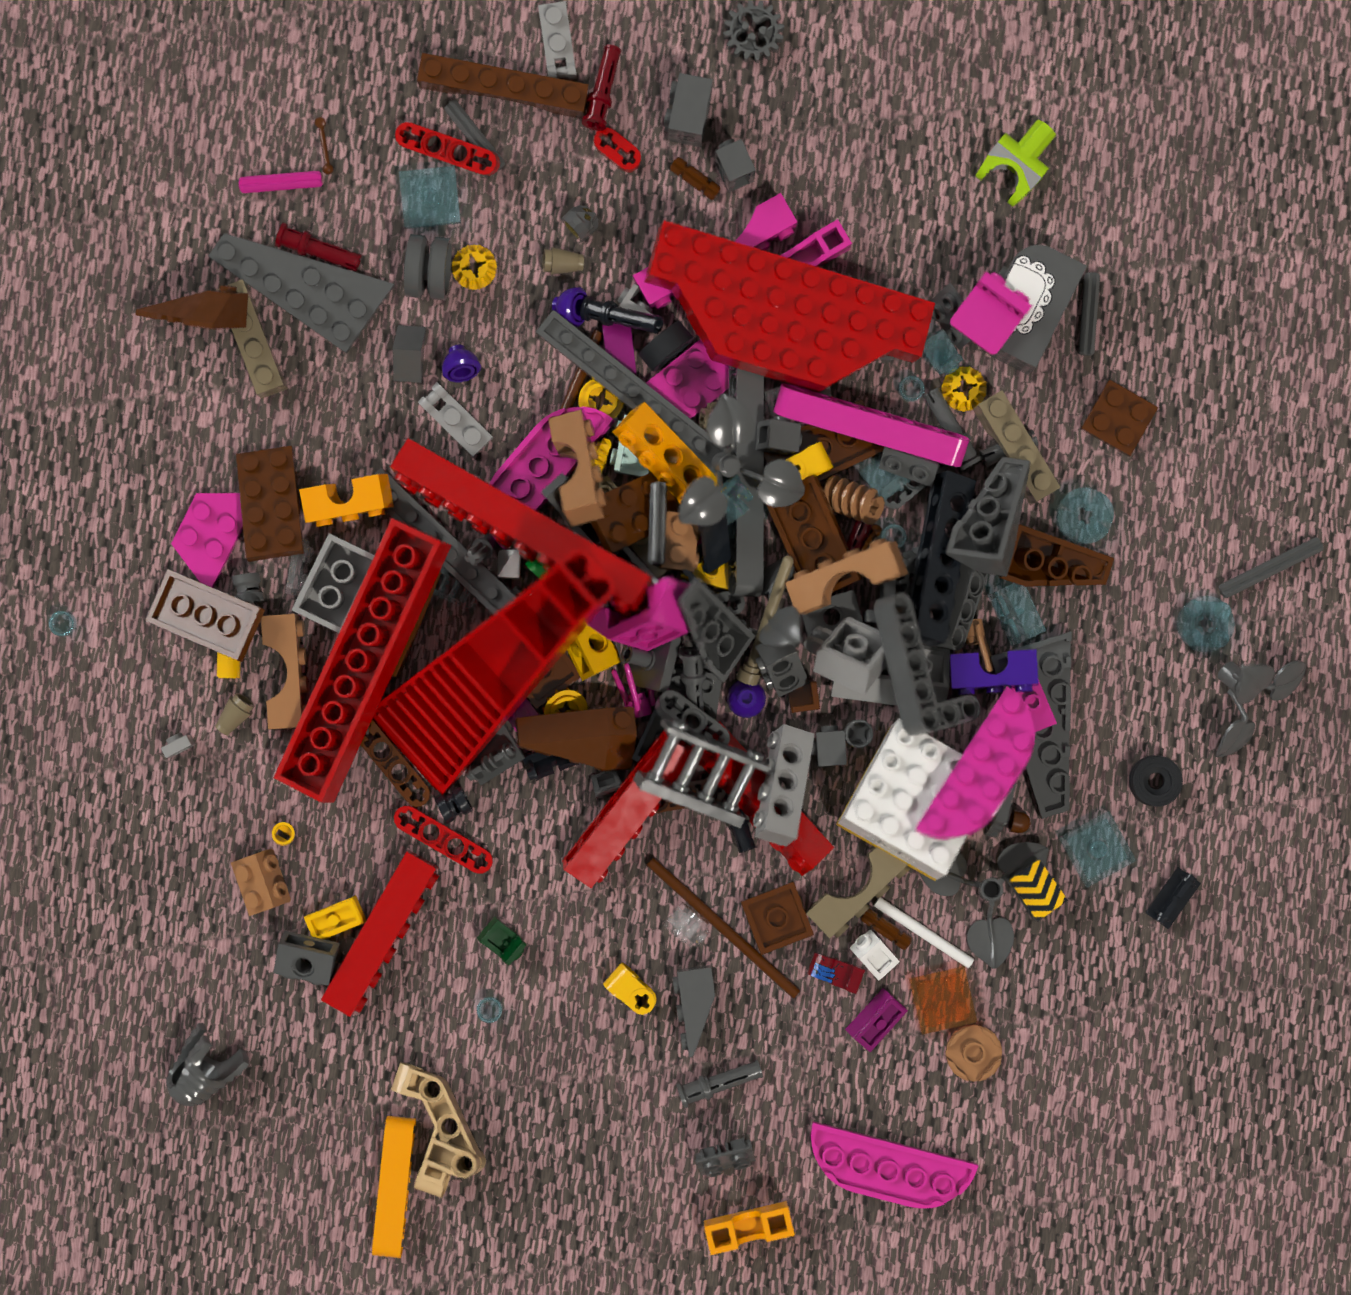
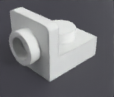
M872 930L859 936L850 947L851 951L878 981L900 962Z

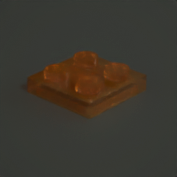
M965 966L909 978L922 1035L977 1022Z

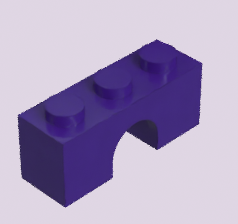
M1036 649L1007 651V667L1003 672L995 675L988 674L981 668L979 653L950 654L952 691H958L960 696L975 695V690L986 689L987 694H1000L1004 692L1006 687H1015V692L1033 691V686H1038L1039 684Z

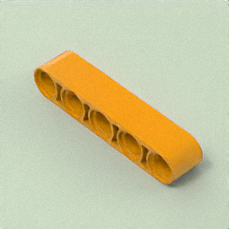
M387 1116L372 1245V1255L402 1257L403 1247H401L402 1239H404L406 1224L404 1216L405 1211H407L409 1196L407 1187L408 1182L410 1183L412 1167L410 1159L411 1154H413L415 1138L413 1130L414 1126H416V1119L395 1116Z

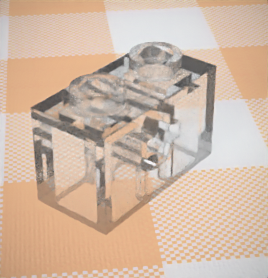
M683 900L680 901L664 921V926L690 948L694 943L699 946L709 934L707 929L709 926L708 921Z

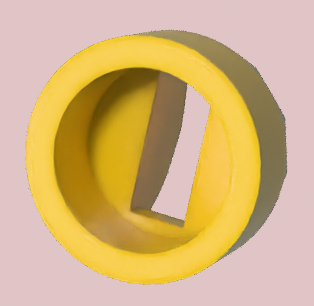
M280 822L273 827L272 838L276 844L286 846L294 840V828L289 823ZM280 830L290 836L289 840L287 841L276 834L277 831Z

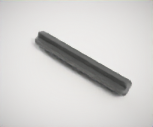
M1318 537L1312 538L1218 586L1219 591L1224 598H1229L1323 551V544Z

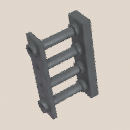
M662 719L660 724L669 733V736L652 771L649 770L648 773L640 770L637 771L633 781L638 788L741 828L745 817L739 811L738 803L755 768L765 772L769 771V765L763 760L764 755L753 749H748L745 752L688 729L689 726L680 720L673 719L670 722ZM680 738L694 743V746L678 780H674L671 783L664 780L662 775ZM705 748L720 753L703 790H699L698 793L689 790V781ZM730 758L745 763L728 799L724 800L723 803L714 800L713 793Z

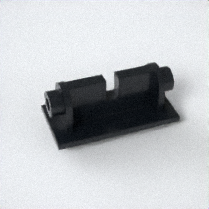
M537 752L524 755L525 759H523L530 781L533 779L538 781L541 778L554 774L553 767L557 765L560 771L579 765V763L569 762L565 758L554 755L548 756Z
M1177 867L1145 913L1169 929L1201 883L1194 876Z

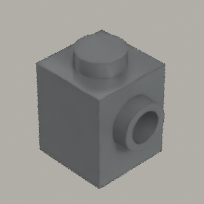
M775 416L774 419L758 422L755 450L781 455L799 452V447L802 443L801 424L793 423L791 419L783 416Z
M838 725L821 726V732H815L811 755H816L817 766L847 765L845 731H838Z

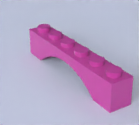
M781 193L756 206L750 222L734 242L765 251L770 247L769 242L776 238L783 241L795 233L793 229L797 226V220ZM647 267L634 274L633 280L639 286V291L650 308L656 306L658 310L672 302L671 297L674 294L669 289L645 283Z
M837 219L816 231L781 256L821 267L849 251L852 242Z

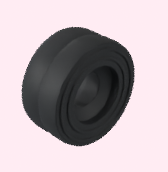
M1152 755L1140 759L1132 767L1129 775V787L1132 794L1138 801L1148 806L1161 807L1170 804L1178 797L1183 785V777L1179 767L1171 759L1164 756ZM1153 773H1159L1163 777V785L1159 789H1152L1148 784V778Z

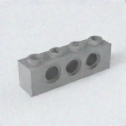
M786 724L771 732L767 742V747L770 748L769 757L765 760L770 769L768 772L763 771L765 779L758 792V800L761 801L759 810L756 812L753 820V826L756 827L754 837L785 847L797 839L814 733ZM783 754L788 756L790 763L784 759ZM778 780H781L785 784L786 789L780 786ZM774 806L780 810L781 815L775 812Z

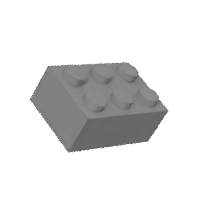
M329 533L292 611L339 633L375 555Z

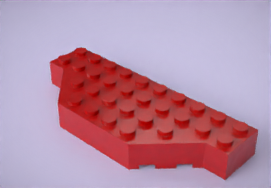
M666 220L662 222L658 229L644 280L645 283L669 289L673 292L675 298L679 300L686 312V317L696 335H699L711 361L819 393L886 355L911 363L917 361L922 357L935 306L934 302Z

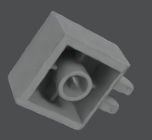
M851 617L844 618L834 631L823 628L820 625L816 626L811 632L812 635L808 636L803 642L806 651L816 655L813 672L863 695L866 694L887 667L879 630Z

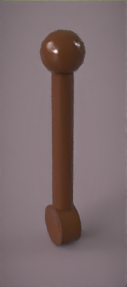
M318 117L315 119V126L319 129L324 159L323 172L330 175L334 168L329 161L324 130L326 121L324 118Z
M879 525L872 526L871 534L860 550L861 552L867 550L875 537L881 535L882 528Z

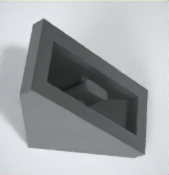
M398 325L393 345V381L422 383L426 327Z

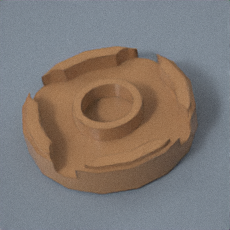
M975 1024L962 1026L947 1041L945 1051L947 1064L953 1073L963 1080H986L994 1075L1001 1065V1043L996 1035L985 1026Z

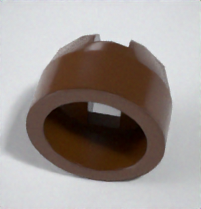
M1013 809L1010 815L1008 830L1013 833H1024L1031 825L1030 818L1025 812Z

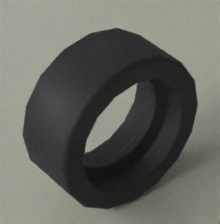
M677 321L651 340L640 351L639 356L651 371H656L683 351L692 342L694 337L680 321Z

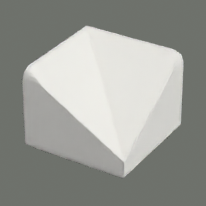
M517 549L499 551L497 578L518 579L520 577V551Z

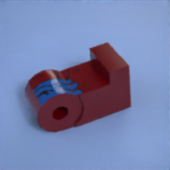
M815 952L807 974L857 994L865 969Z

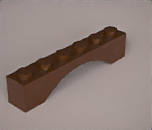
M422 53L417 82L421 89L448 94H469L499 98L533 106L554 114L579 119L586 115L587 98L590 94L589 84Z

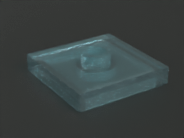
M455 166L399 171L405 229L461 223Z
M1106 811L1058 837L1086 888L1137 861L1110 811Z

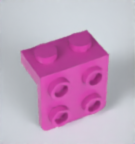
M985 272L953 315L950 324L987 353L995 355L1032 308V305L1028 303L1030 299L1019 290L1012 291L1005 286L1006 281L994 272L991 275Z

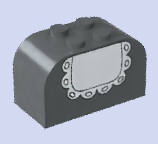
M1045 245L1026 247L1015 256L1008 267L1003 265L998 275L1006 281L1005 286L1012 291L1019 290L1030 299L1028 303L1032 305V308L1021 320L998 353L990 356L1029 375L1037 367L1087 265Z

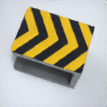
M1040 860L1035 861L1016 874L1010 881L1009 878L1006 879L1032 919L1037 922L1068 901Z

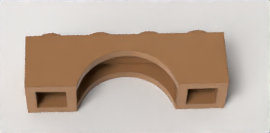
M582 410L549 418L552 442L559 456L578 461L577 470L573 477L560 487L563 512L570 525L575 526L604 518L603 506L607 505L603 488H599V482H602L603 478L599 465H595V459H598L599 455L595 442L591 441V436L595 435L591 419L586 420Z
M886 538L871 542L869 544L870 549L861 552L858 548L844 553L845 559L835 562L834 559L819 563V569L813 572H809L806 569L792 575L793 580L785 582L793 607L799 611L800 615H806L831 605V595L835 584L842 576L855 571L865 575L873 584H884L908 574L897 542L886 541Z
M298 614L262 616V644L275 649L283 657L287 667V679L283 689L275 697L266 701L268 730L296 728L307 705L304 703V693H308L309 690L308 678L303 676L302 665L307 663L306 649L301 648L300 637L305 635L304 621L299 620Z

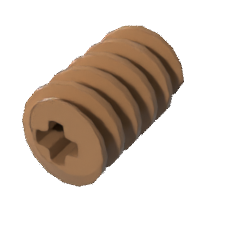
M832 475L825 484L823 491L832 511L840 515L844 514L848 518L862 521L867 525L874 524L880 518L885 501L882 496H878V491L875 488L868 489L866 485L859 486L857 482H850L846 478L841 479L838 475Z

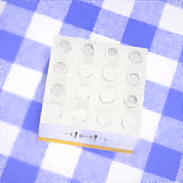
M898 719L886 732L836 825L906 863L907 866L933 881L942 878L947 874L967 835L951 838V840H939L921 835L915 831V828L962 757V754L926 733L915 736L907 734L903 729L901 719Z

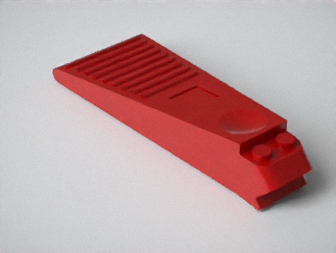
M580 549L570 552L561 561L559 560L538 582L380 701L372 719L434 789L438 790L441 795H444L603 608V605L613 594L614 582L589 553Z

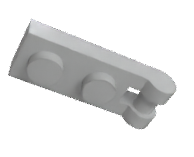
M566 1L538 5L548 77L558 79L568 77L569 80L577 79ZM566 60L567 66L556 68L555 61Z
M436 382L431 388L433 391L426 398L423 396L417 403L472 457H475L493 439V436ZM441 398L446 405L438 411L433 405Z

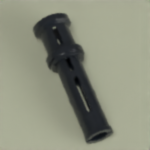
M587 296L582 301L580 307V316L584 321H601L605 326L619 324L654 334H659L663 328L662 316L618 307L614 301L602 302L596 300L593 296Z

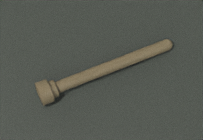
M785 556L781 562L748 661L739 667L736 679L742 683L754 686L758 684L761 673L755 661L759 657L755 646L761 644L759 640L761 629L777 612L786 586L785 582L788 580L794 563L791 556Z

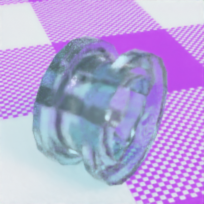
M907 376L901 381L898 391L903 400L915 402L922 397L925 387L923 381L917 376ZM915 382L917 384L915 388L919 387V393H913L912 396L906 395L907 390H904V385Z
M896 524L885 527L881 532L880 539L886 538L889 535V530L895 529L894 533L899 531L901 534L897 545L899 548L902 547L907 538L905 530Z
M57 611L49 619V628L57 636H69L76 629V619L69 612ZM61 616L63 619L69 620V626H65L67 630L64 632L62 628H56V621L60 622L58 618Z
M485 997L477 1006L479 1019L486 1023L497 1021L503 1012L501 1002L495 997ZM490 1002L492 1006H497L498 1012L493 1013L494 1017H489L487 1013H482V1007H486L484 1003Z

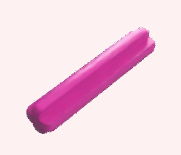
M320 171L246 176L239 178V189L242 193L315 188L321 187L323 180Z

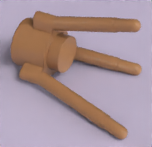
M973 619L966 639V645L979 644L986 670L991 672L993 671L990 660L991 652L985 637L982 619ZM962 648L958 651L955 650V654H961Z

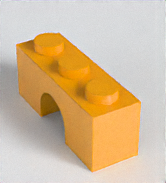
M376 474L352 479L353 495L347 503L339 498L336 484L299 489L305 523L315 522L316 527L333 525L332 519L341 517L342 522L359 520L358 514L367 512L368 517L385 515V509L394 507L388 474Z
M787 1201L704 1220V1229L711 1255L739 1249V1245L753 1240L765 1239L769 1242L795 1235Z

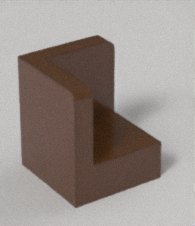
M816 681L809 682L788 693L791 713L820 709Z

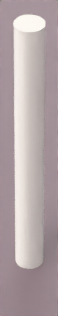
M883 898L877 899L873 905L965 967L969 968L974 961L972 957Z

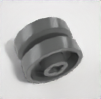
M411 234L409 236L404 260V292L406 297L421 298L427 283L428 294L431 299L446 301L452 264L451 238L436 237L431 244L429 254V242L425 235Z

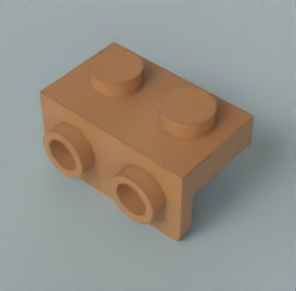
M667 511L665 563L660 565L658 569L678 571L681 575H684L683 569L693 573L698 566L699 553L696 552L701 532L698 530V525L679 522V513Z
M272 848L231 862L249 916L291 901L278 860Z

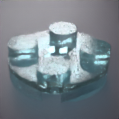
M1087 487L1077 488L1069 492L1057 506L1056 522L1058 528L1073 543L1091 544L1101 540L1109 532L1114 518L1113 506L1108 497L1101 492ZM1081 508H1084L1086 512L1091 511L1090 523L1085 524L1084 521L1078 520L1077 516L1080 515Z
M1199 596L1187 602L1179 611L1176 622L1180 638L1188 647L1198 652H1212L1227 645L1233 635L1235 626L1230 606L1213 596ZM1205 615L1208 616L1209 621L1213 622V627L1208 628V632H1203V627L1198 626V621H1202Z

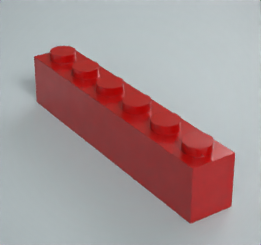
M729 732L730 741L728 745L747 752ZM716 733L712 735L713 739L718 740L719 736ZM704 750L698 765L702 766L710 774L720 753H710ZM730 758L717 785L728 795H730L745 764ZM755 768L738 803L739 809L749 817L752 825L754 816L760 807L761 800H758V792L765 779L763 770ZM774 806L775 812L781 815L780 810ZM802 811L796 840L786 847L769 842L775 850L780 851L788 860L789 866L794 871L799 872L801 876L811 871L835 848Z
M665 729L562 860L564 870L589 888H592L596 882L600 883L603 881L608 873L607 868L613 860L618 861L622 857L626 849L624 846L630 839H635L643 828L642 823L648 816L652 817L660 807L659 802L662 798L640 790L633 779L638 770L648 773L649 770L652 771L669 736ZM681 739L662 775L664 780L671 783L679 778L692 751V747Z
M410 850L406 851L321 1001L349 1017L355 1011L360 1014L368 1001V998L364 996L369 987L373 989L376 987L382 977V973L378 972L383 962L389 964L397 950L393 947L398 937L403 940L411 926V924L407 923L412 912L417 915L425 902L421 898L426 888L432 890L440 876L435 873L438 866Z

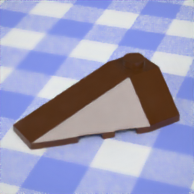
M220 285L219 290L204 291L136 309V315L208 329L246 328L248 293L237 292L236 286Z
M1019 524L1014 553L1007 577L999 576V578L1024 587L1106 585L1114 558Z
M634 707L599 708L515 719L517 743L520 748L548 756H558L568 759L572 763L593 766L594 769L601 771L630 770L632 768V757L637 736Z

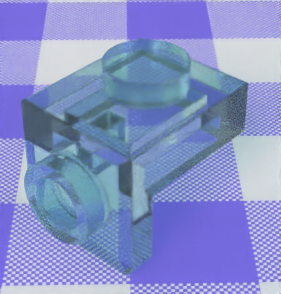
M940 329L926 338L923 352L936 373L939 375L942 373L949 375L960 367L958 363L963 361V358L955 349L944 329Z

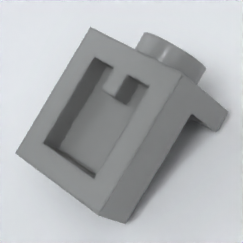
M634 283L631 289L626 287L618 299L619 307L653 315L651 313L652 309L643 302H633L639 292L638 285Z

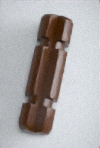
M677 157L672 162L670 170L677 176L681 175L684 181L699 192L702 190L704 192L703 195L710 200L717 197L721 189L719 185L713 181L709 182L708 177L693 166H687V162L680 157Z
M869 908L861 916L862 922L869 927L872 925L875 931L889 941H895V945L902 950H906L911 944V936L905 932L901 933L898 927L882 916L878 917V913Z

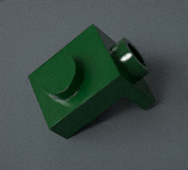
M496 916L477 937L479 942L497 954L508 966L520 958L527 945L517 932Z

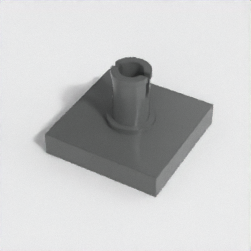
M680 637L650 651L628 645L624 646L621 651V660L624 663H629L635 686L663 693L669 690L681 641ZM625 676L624 683L628 684L627 677Z

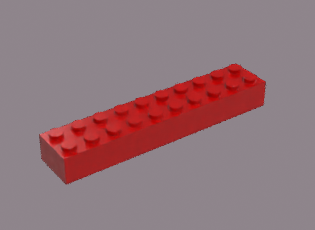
M408 438L390 465V468L396 474L394 478L401 483V487L413 495L419 492L425 497L424 500L433 507L439 508L440 505L448 510V514L460 522L466 519L472 524L471 527L480 534L486 535L487 532L496 538L495 541L507 549L513 546L520 551L519 555L531 563L535 560L539 561L544 565L542 568L547 572L570 552L579 549L586 551L614 582V591L608 601L616 606L615 610L618 613L630 618L631 615L637 616L640 614V611L647 608L649 604L647 588L654 585L653 580L648 574Z
M391 518L276 770L274 779L321 803L335 802L448 555L451 544L403 521Z

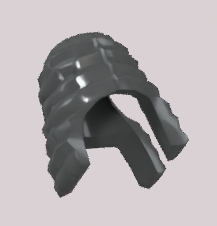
M198 1023L196 1028L191 1031L190 1036L185 1041V1045L182 1047V1054L178 1056L177 1062L173 1063V1068L169 1071L166 1079L169 1095L175 1102L183 1106L193 1107L203 1104L205 1100L210 1099L211 1094H216L219 1089L226 1087L228 1082L233 1081L235 1076L241 1075L243 1070L249 1065V1057L244 1049H239L232 1057L222 1062L206 1056L212 1044L207 1036H203L207 1030L204 1023Z

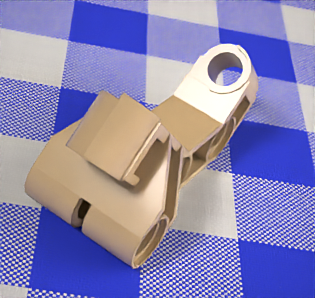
M400 1062L391 1090L422 1100L435 1127L414 1188L442 1198L448 1187L451 1175L466 1178L477 1174L485 1167L486 1158L483 1152L479 1150L446 1079L424 1071V1069ZM432 1081L437 1082L440 1086V1093L437 1097L431 1096L428 1092V1085ZM448 1118H452L457 1122L458 1127L454 1134L449 1133L445 1128V1122ZM466 1156L472 1160L471 1169L465 1165Z

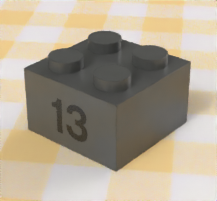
M679 73L678 81H672L669 105H673L672 109L667 108L664 120V132L668 133V141L702 147L712 97L713 79Z

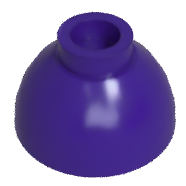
M580 287L567 289L559 297H555L552 302V310L556 311L574 327H579L584 322L580 316V307L584 298L587 297L585 290Z
M454 345L449 348V354L445 357L442 365V374L445 379L452 382H465L474 378L480 372L481 364L475 354L466 350L463 345Z
M738 680L731 685L727 693L729 709L735 715L742 718H751L758 715L766 703L765 691L759 683L754 686Z

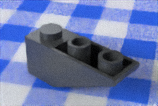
M711 965L678 969V976L672 977L674 993H680L682 1005H676L678 1021L684 1022L686 1033L680 1034L682 1050H688L689 1057L694 1056L715 997Z

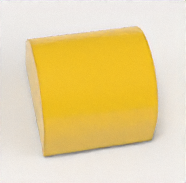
M217 652V677L240 678L241 662Z

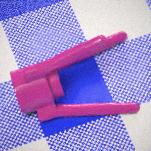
M625 663L624 668L631 692L630 695H627L617 671L613 669L611 673L625 707H634L635 718L652 714L651 706L655 705L654 690L648 689V696H646L645 692L637 693L630 665Z

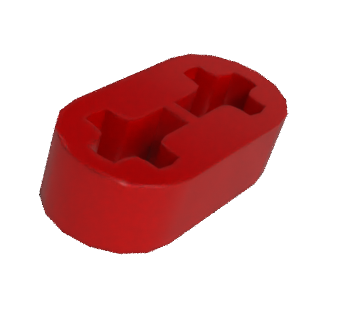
M608 127L605 130L596 132L594 136L595 148L624 172H632L640 166V151L618 132ZM611 135L612 143L616 146V149L614 150L609 145L603 148L600 137ZM621 150L627 155L631 152L634 153L633 159L635 163L628 162L626 165L623 164V156L618 152Z

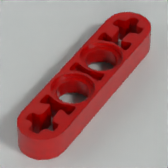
M404 122L395 131L396 141L402 147L475 173L489 176L496 173L500 167L499 156L492 150L432 129ZM412 128L411 133L421 136V142L409 139L406 143L407 138L403 136L404 131H410ZM437 136L442 144L440 150L433 153L428 148V141L430 138ZM463 145L467 149V157L459 162L454 158V150L457 146ZM489 155L492 166H486L485 170H483V164L472 160L474 156L486 158Z
M407 805L398 808L395 812L394 823L400 830L472 872L483 874L492 867L493 856L491 852L417 808ZM411 811L413 813L412 819L420 822L421 817L426 819L420 825L418 834L413 832V829L417 826L412 823H407L406 826L401 824L403 821L400 817L401 812L407 813ZM434 824L438 827L440 834L436 840L425 838L424 828L427 825ZM453 838L460 839L464 844V849L459 855L452 854L448 849V844ZM469 845L475 848L471 852L472 854L480 856L483 853L486 855L485 861L488 862L486 867L482 865L479 869L476 868V861L470 857L467 858V862L462 860L468 852Z

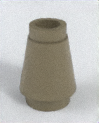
M554 247L544 249L543 272L555 275L583 271L584 254Z
M236 693L234 697L230 696L215 725L216 729L222 734L229 736L231 732L253 714L252 709L255 707L253 702L240 693Z

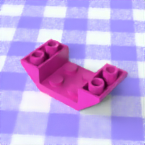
M673 577L661 578L658 583L647 588L650 609H644L640 611L639 615L627 618L609 607H603L588 626L608 640L650 651L690 632L678 602L690 583L677 581Z

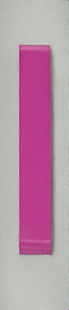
M781 384L773 410L774 413L792 420L954 467H961L970 441L968 437L952 431L790 384Z

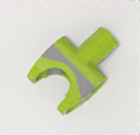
M1040 120L1035 121L1019 142L1005 133L991 149L975 177L982 181L989 171L1009 169L1013 172L1015 193L1007 203L1014 207L1032 191L1049 170V167L1041 162L1038 157L1056 137V133L1049 125Z

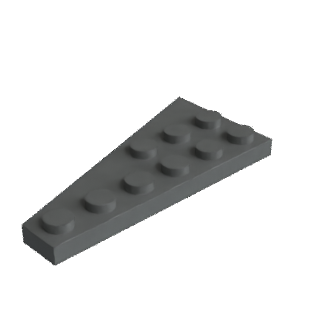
M226 233L223 234L208 255L209 258L239 279H243L249 286L346 354L395 286V284Z
M1072 631L1009 650H1037L1038 679L1057 724L1035 732L1033 753L1025 767L1041 819L1069 811L1070 806L1069 735L1071 723L1070 655ZM1007 651L990 656L995 674H999L1006 669Z

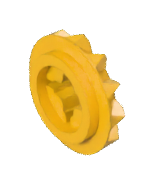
M467 245L457 251L452 261V273L456 281L467 289L477 290L486 287L493 281L497 272V263L494 255L489 249L481 245ZM470 256L477 263H482V266L478 268V278H476L472 270H463L470 266Z
M971 366L957 367L945 376L942 382V394L951 408L958 411H970L983 402L986 396V381L981 372L973 369ZM961 377L966 385H976L968 391V400L963 392H953V390L961 386Z
M594 379L588 381L579 393V407L597 409V403L589 397H599L605 388ZM606 390L605 399L612 403V405H602L599 411L615 419L622 410L623 403Z
M605 437L596 444L599 458L595 459V465H599L601 473H603L612 447L611 441Z
M566 688L563 691L556 690L552 697H547V703L542 709L544 715L561 713L558 708H563L564 704L567 703L569 708L573 709L566 710L565 712L587 710V703L578 691Z

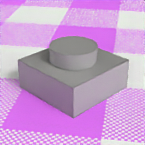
M178 733L166 739L167 745L163 746L161 750L165 758H172L196 744L191 735L183 736L182 733Z

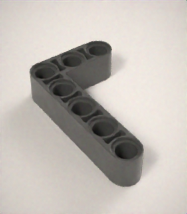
M898 593L878 599L874 605V613L904 731L911 736L976 720L980 715L981 709L979 701L972 695L940 702L936 701L913 604L909 596L905 593Z

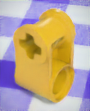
M822 442L811 445L798 454L786 459L797 467L802 480L812 475H821L834 468Z
M623 962L603 983L610 993L623 1001L637 1014L649 1013L656 1004L655 992ZM645 994L648 995L649 999L647 1002L649 1006L645 1004L641 1007L638 1006L637 1002L639 999L636 995L641 997Z

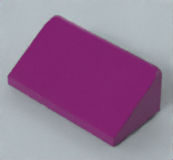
M882 988L845 1030L865 1049L871 1052L908 1010Z

